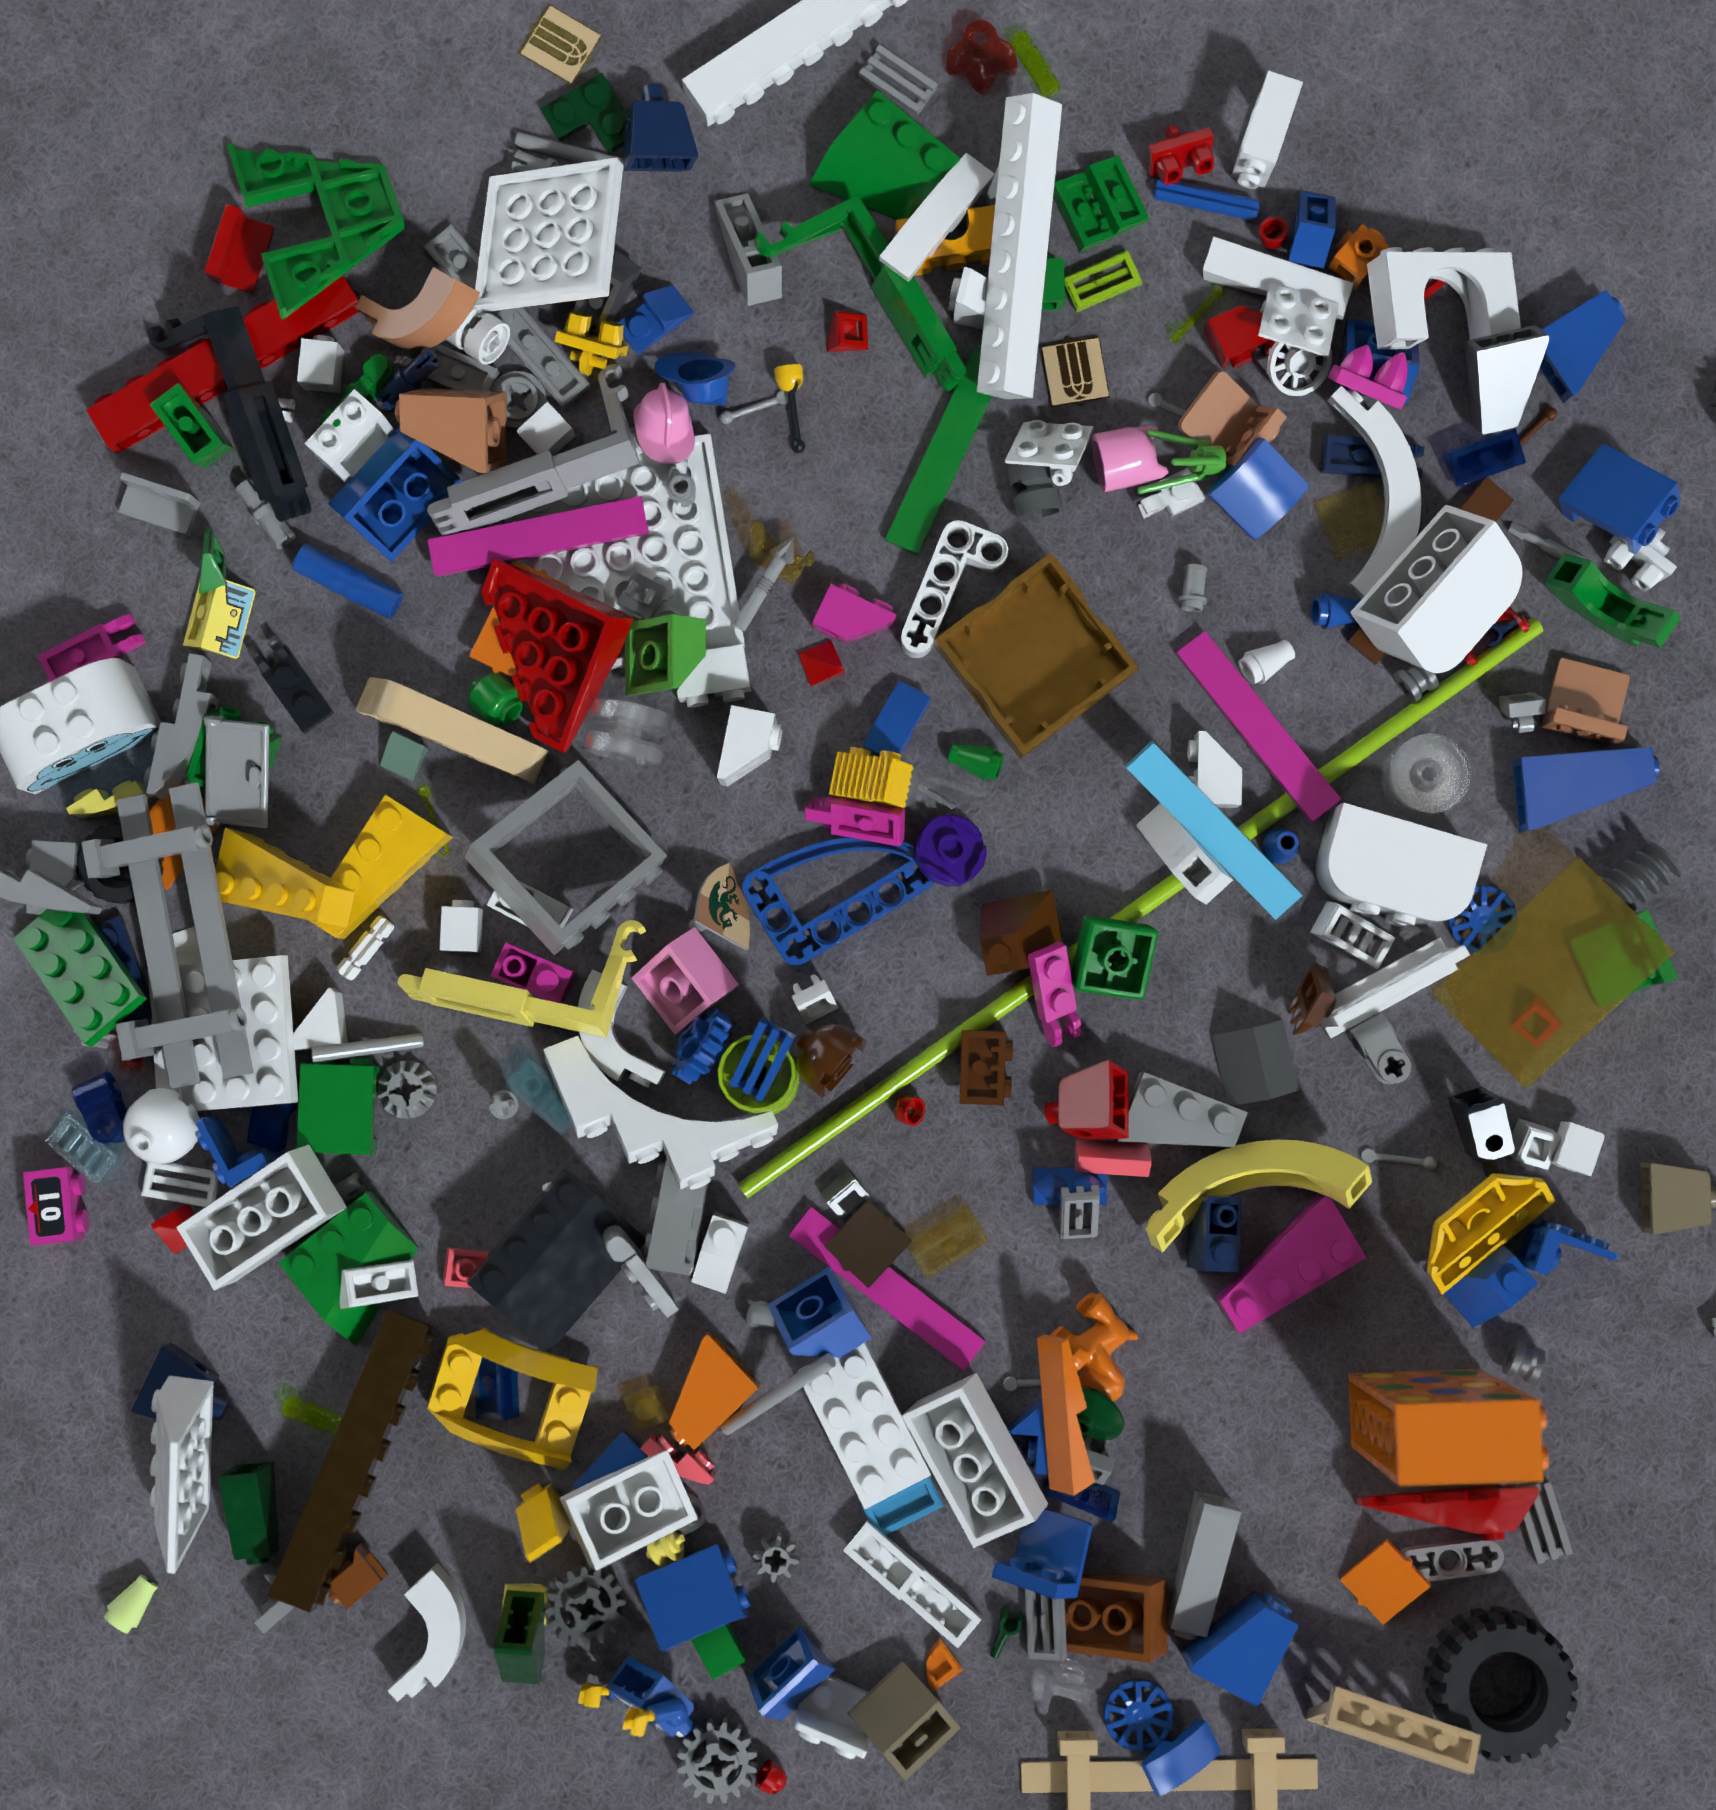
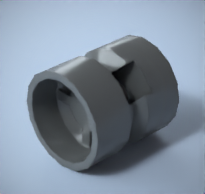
M1015 464L1007 469L1010 488L1012 491L1017 492V496L1013 499L1017 520H1033V512L1041 510L1042 517L1052 516L1063 510L1059 489L1052 485L1053 481L1049 466Z

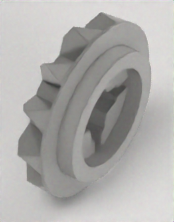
M513 371L502 375L495 381L490 390L507 392V427L517 429L547 401V396L541 382L533 375L522 371ZM512 388L514 393L517 392L520 396L524 394L528 396L524 400L527 411L524 412L518 406L509 407V404L513 401L509 389Z
M399 1061L387 1067L378 1080L377 1096L383 1105V1109L397 1118L410 1119L424 1114L432 1106L436 1097L437 1087L433 1074L426 1066L416 1061ZM403 1074L408 1084L421 1085V1089H416L415 1092L410 1093V1106H408V1100L405 1099L404 1095L392 1094V1090H397L398 1087L402 1086Z

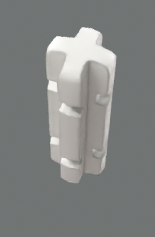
M379 915L370 925L371 930H366L348 952L350 956L348 958L344 957L337 966V971L346 979H355L361 971L359 967L367 964L383 942L381 940L383 937L387 938L394 930V925L384 916Z

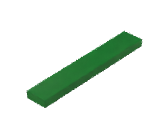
M978 346L975 347L966 366V374L958 383L885 538L886 542L918 556L992 399L991 395L977 392L981 348Z

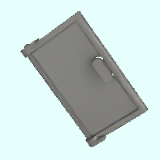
M205 716L206 824L214 826L231 824L268 828L269 725L225 720V717Z

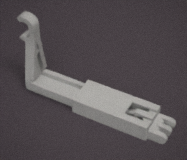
M612 364L606 366L598 375L613 435L552 456L549 450L447 487L449 497L431 503L427 508V512L438 527L440 534L447 536L464 530L467 532L479 529L568 497V489L640 464L621 403L630 396L628 390L623 385H619L616 388L609 387L612 380L622 377L623 372L620 365Z

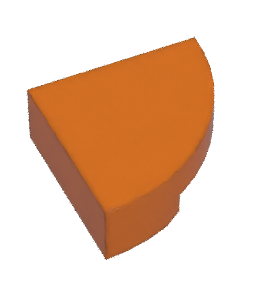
M939 1638L934 1643L926 1661L927 1680L933 1692L963 1670V1667L942 1638Z

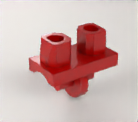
M1176 125L1167 126L1165 129L1166 138L1158 140L1156 144L1149 146L1150 163L1147 166V171L1150 177L1159 176L1167 186L1178 182L1183 176V168L1192 166L1195 173L1199 175L1212 172L1214 167L1212 151L1214 135L1210 127L1193 133L1187 131L1180 134Z

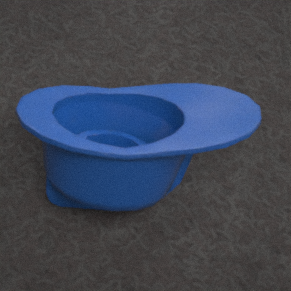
M669 353L660 357L655 362L654 369L659 376L677 382L687 401L697 404L722 406L727 401L729 375L735 370V363L731 360L715 358L702 353Z

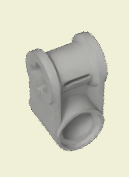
M1378 1013L1348 1030L1349 1037L1351 1039L1355 1038L1360 1047L1358 1050L1359 1054L1365 1059L1374 1077L1379 1082L1391 1085L1403 1082L1408 1078L1411 1072L1410 1060L1397 1040L1394 1029L1382 1013ZM1387 1059L1389 1062L1397 1061L1399 1067L1395 1069L1396 1075L1394 1073H1385L1384 1068L1388 1066Z

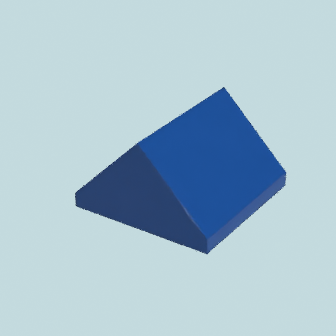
M800 1626L747 1676V1680L758 1711L765 1717L782 1721L836 1668L814 1640Z

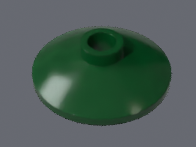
M1081 1385L1087 1408L1076 1415L1082 1435L1102 1441L1117 1438L1124 1428V1418L1119 1408L1103 1393L1091 1387Z

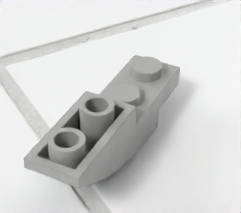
M189 653L187 663H183L180 670V683L183 684L181 696L175 700L173 705L175 724L160 722L159 731H155L152 737L151 750L154 752L152 766H148L146 769L144 786L147 788L146 793L156 799L164 800L170 794L169 788L177 787L185 778L204 714L218 708L219 699L211 693H206L212 662L203 655Z

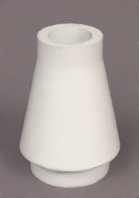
M1282 640L1276 644L1245 652L1244 657L1238 662L1239 669L1249 684H1263L1287 662L1293 660L1295 652L1287 640Z

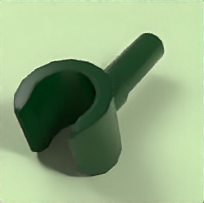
M1008 1605L1003 1606L1000 1610V1631L990 1652V1656L995 1659L999 1657L1009 1636L1018 1634L1021 1630L1022 1611L1018 1612V1616L1015 1619L1009 1620L1007 1619Z

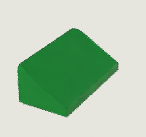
M210 528L206 529L204 533L199 586L200 594L221 587L226 582L227 558L213 530Z

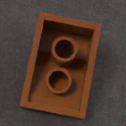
M1082 1574L1078 1597L1064 1599L1067 1652L1148 1663L1167 1654V1578L1137 1574ZM1050 1598V1602H1051V1623H1052V1644H1053V1650H1054L1053 1608H1052V1598Z

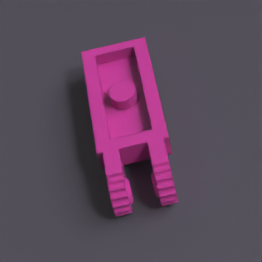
M126 614L105 625L101 623L37 657L51 682L87 664L109 658L120 659L122 658L121 655L144 645L146 641L142 634H136L115 644L111 635L127 630L136 623L132 614Z
M1058 941L1028 954L1038 1017L1042 1020L1045 1038L1051 1047H1056L1062 1044L1063 1041L1061 1027L1056 1020L1060 1017L1062 1018L1064 1030L1070 1038L1074 1039L1082 1033L1080 1019L1075 1012L1077 1007L1066 945Z

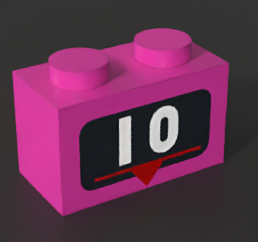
M78 1166L23 1172L30 1246L84 1239V1232L89 1229V1216L87 1210L82 1209L81 1195L85 1193L86 1183L83 1173H78Z

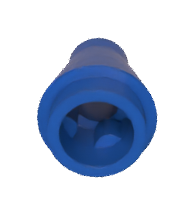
M1328 593L1315 596L1310 610L1312 623L1315 626H1321L1322 629L1357 622L1350 612L1361 600Z
M1285 828L1271 830L1266 834L1262 843L1265 856L1276 864H1285L1293 860L1299 847L1298 837ZM1286 838L1289 841L1287 845L1288 850L1282 848L1280 844L1281 839Z

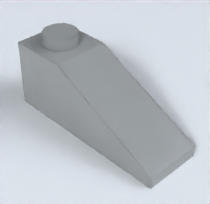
M749 194L714 201L715 211L736 281L747 305L750 306L782 298V265L778 257H765L757 251L754 245V239L758 232L764 234L765 240L771 244Z

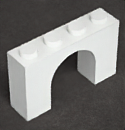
M1392 247L1382 250L1379 257L1367 264L1377 349H1410L1429 338L1424 291L1428 279L1431 278L1445 281L1460 295L1466 309L1470 340L1521 328L1511 252H1496L1495 248H1484L1475 252H1465V248H1452L1444 252H1434V248L1431 247L1420 248L1413 252H1403L1401 247Z

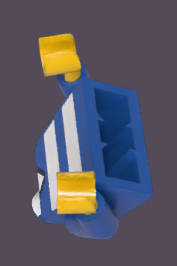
M629 1656L612 1679L605 1681L604 1685L587 1682L580 1688L578 1703L583 1704L585 1707L599 1708L601 1695H605L608 1700L618 1698L629 1707L622 1729H631V1735L644 1736L648 1723L670 1737L675 1735L684 1737L691 1731L694 1724L693 1719L690 1717L694 1710V1704L664 1675Z

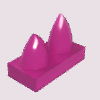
M1368 345L1353 350L1345 357L1340 366L1333 365L1328 376L1329 379L1394 408L1402 409L1407 399V396L1402 394L1408 370L1405 353L1401 352L1390 358L1378 370L1373 380L1369 379L1373 369V358Z

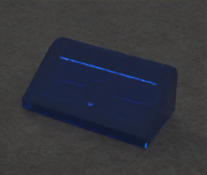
M1516 428L1506 429L1499 434L1485 436L1441 453L1456 488L1526 463Z
M482 1357L475 1379L476 1419L508 1420L520 1417L518 1371Z
M1047 1475L1043 1485L1047 1496L1107 1521H1115L1120 1491L1106 1485L1093 1483L1072 1496L1049 1489V1478Z

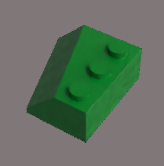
M877 90L830 145L809 186L838 195L845 200L859 195L863 204L873 209V211L896 220L905 219L913 215L926 197L961 158Z
M372 1190L364 1193L279 1262V1265L320 1317L355 1346L382 1303L340 1309L342 1270L411 1260L419 1247L376 1192Z

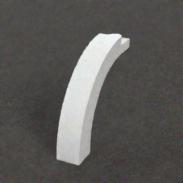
M1341 386L1328 399V402L1364 438L1377 461L1384 486V519L1377 544L1363 569L1348 585L1363 599L1418 536L1421 516V490L1417 466L1411 448L1392 415L1379 401L1367 411L1363 407L1366 402L1359 393L1351 388L1346 390Z

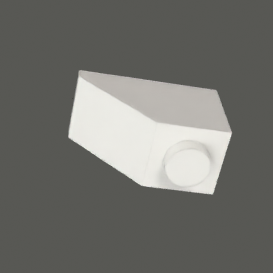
M716 1212L713 1214L691 1282L726 1294L749 1223Z

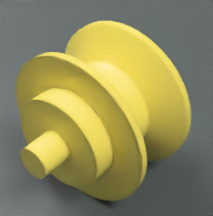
M673 1531L648 1544L647 1558L651 1559L661 1568L669 1565L671 1560L676 1562L683 1559L685 1537L682 1534L678 1535L677 1531Z

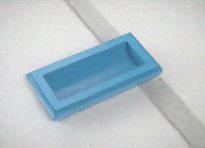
M930 1476L867 1509H864L862 1505L869 1522L884 1535L944 1507Z

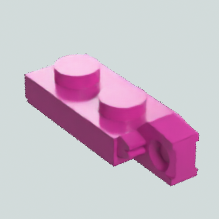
M827 796L826 798L812 797L805 807V820L825 824L826 828L831 829V834L894 846H901L904 841L905 808L838 796Z

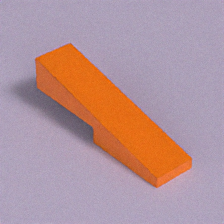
M1043 1334L1037 1338L1049 1489L1074 1496L1095 1483L1076 1415L1086 1409L1087 1406L1068 1339Z

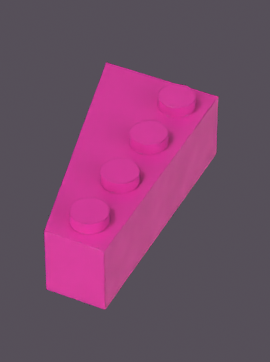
M1318 1193L1214 1298L1232 1328L1240 1334L1367 1257L1332 1199Z

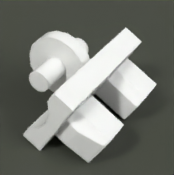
M1661 527L1658 528L1653 541L1648 546H1642L1636 554L1629 552L1627 543L1614 535L1609 541L1612 545L1604 558V562L1618 571L1623 569L1630 559L1641 566L1631 581L1644 592L1651 589L1659 581L1669 577L1677 568L1676 565L1664 557L1670 548L1660 541L1666 533Z

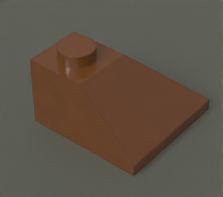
M1053 890L982 904L980 942L987 976L1030 969L1028 954L1058 941L1063 943Z

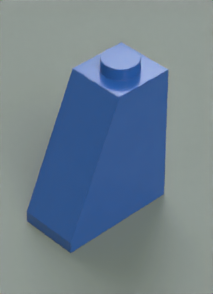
M1607 289L1542 329V331L1549 335V343L1540 368L1563 403L1569 401L1580 391L1626 321L1621 303L1617 298L1611 297Z

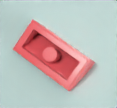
M1076 1139L1075 1172L1149 1177L1152 1164L1149 1144Z

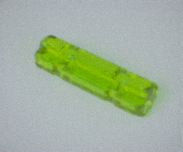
M1025 30L1020 31L1011 38V46L1017 55L1020 54V61L1034 83L1038 82L1039 86L1037 88L1042 96L1049 98L1060 90V82L1055 74H1050V66L1038 47L1033 46V39Z
M292 1395L287 1396L281 1408L283 1415L292 1419L298 1417L300 1422L323 1431L332 1430L331 1434H336L343 1415L336 1416V1412L310 1402L302 1403L303 1399Z

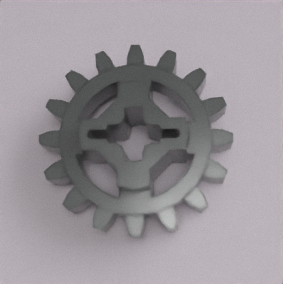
M583 1562L579 1563L578 1572L575 1573L569 1567L564 1568L566 1578L562 1580L554 1576L553 1581L557 1588L545 1591L546 1597L552 1601V1603L544 1605L545 1614L552 1615L546 1620L549 1628L558 1627L555 1632L557 1638L561 1640L568 1635V1642L573 1647L578 1639H582L586 1648L590 1647L591 1638L596 1637L600 1643H603V1632L605 1630L611 1633L616 1632L612 1624L613 1620H623L624 1618L622 1612L617 1609V1607L626 1604L623 1596L616 1595L622 1590L618 1581L611 1583L614 1576L609 1570L602 1575L601 1569L596 1571L591 1568V1571H587ZM581 1582L580 1585H578L577 1587H575V1588L569 1590L572 1586H574L575 1584H578V1583ZM600 1585L607 1592L608 1603L598 1598ZM588 1598L592 1605L584 1606L582 1611H580L577 1606L578 1603L585 1604ZM560 1607L571 1612L569 1624L563 1620ZM598 1621L596 1624L588 1627V1625Z

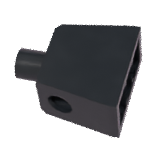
M1482 1086L1447 1097L1466 1154L1482 1164L1485 1177H1489L1493 1173L1505 1174L1507 1169L1503 1156L1512 1154L1515 1148L1503 1098Z

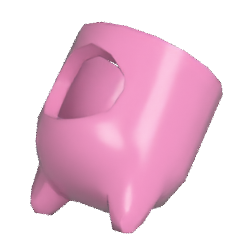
M1126 427L1093 434L1092 455L1098 483L1104 493L1139 486L1146 482L1163 478L1169 473L1167 467L1159 464L1157 461L1156 449L1152 441L1154 438L1147 435L1149 429L1158 431L1157 427Z

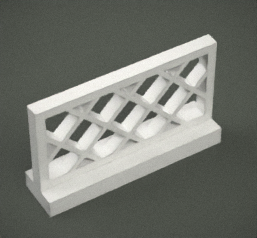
M1441 937L1335 993L1336 1004L1334 1010L1328 1018L1323 1017L1320 1024L1328 1038L1331 1039L1458 970L1455 963L1470 956L1465 945L1446 948Z

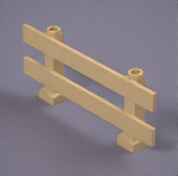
M1279 1728L1242 1729V1744L1247 1753H1251V1759H1214L1195 1776L1172 1791L1251 1790L1252 1810H1278L1277 1790L1318 1789L1317 1758H1276V1753H1285V1737ZM1057 1731L1060 1756H1065L1066 1761L1021 1762V1792H1066V1810H1091L1090 1792L1153 1791L1140 1765L1144 1760L1090 1761V1755H1098V1740L1095 1731Z

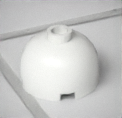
M165 1088L149 1090L130 1106L124 1118L123 1136L127 1146L136 1156L146 1162L154 1164L174 1162L193 1149L194 1144L198 1142L195 1131L198 1130L195 1121L200 1119L198 1113L191 1103L186 1106L183 1101L178 1099L181 1094L174 1090Z

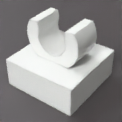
M816 975L810 976L814 985L803 991L798 983L793 985L795 995L792 998L806 1024L838 1009L825 980L820 982Z

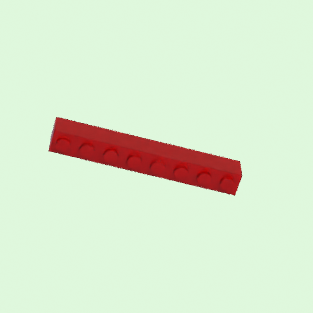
M344 275L285 319H281L275 299L269 303L262 302L257 304L249 311V315L243 317L261 370L300 348L301 339L313 340V336L322 335L361 312L356 308L359 300ZM210 337L192 342L184 353L177 357L163 359L156 365L155 370L144 376L138 375L129 379L125 383L124 388L114 394L108 393L100 396L94 401L92 407L86 409L109 449L118 455L164 428L165 425L149 404L178 383L200 405L228 390Z

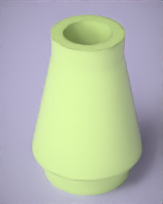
M140 1574L128 1588L107 1605L108 1611L104 1618L118 1630L129 1633L132 1627H138L158 1585L154 1582H148V1578Z

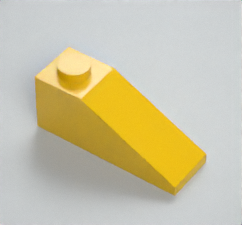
M537 1483L520 1495L523 1501L516 1508L525 1556L529 1562L562 1542L571 1527L559 1499L560 1496L552 1483L542 1488L540 1483Z

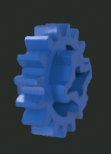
M715 1007L711 1011L707 1010L703 1018L696 1017L692 1024L682 1032L677 1041L679 1043L678 1049L675 1052L677 1059L672 1064V1068H674L672 1074L687 1084H691L692 1081L696 1082L700 1074L709 1073L713 1065L718 1060H721L722 1055L727 1050L725 1048L726 1041L729 1038L727 1031L732 1026V1023H730L732 1018Z

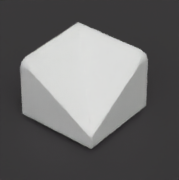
M1518 1118L1512 1133L1515 1151L1509 1155L1516 1161L1548 1170L1562 1136L1553 1129Z

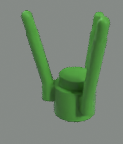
M1149 429L1147 431L1149 437L1196 448V450L1191 451L1190 457L1174 458L1171 461L1174 466H1190L1191 471L1195 473L1138 487L1137 493L1153 492L1193 481H1208L1210 475L1223 474L1226 467L1224 448L1222 446H1211L1210 440H1196Z

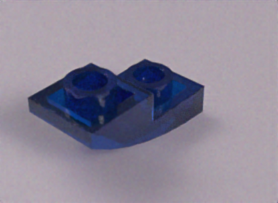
M296 1075V1076H297L298 1099H299V1082H300V1076H299V1075ZM298 1102L253 1106L247 1143L276 1152L285 1149L287 1146L289 1117L292 1112L298 1109Z

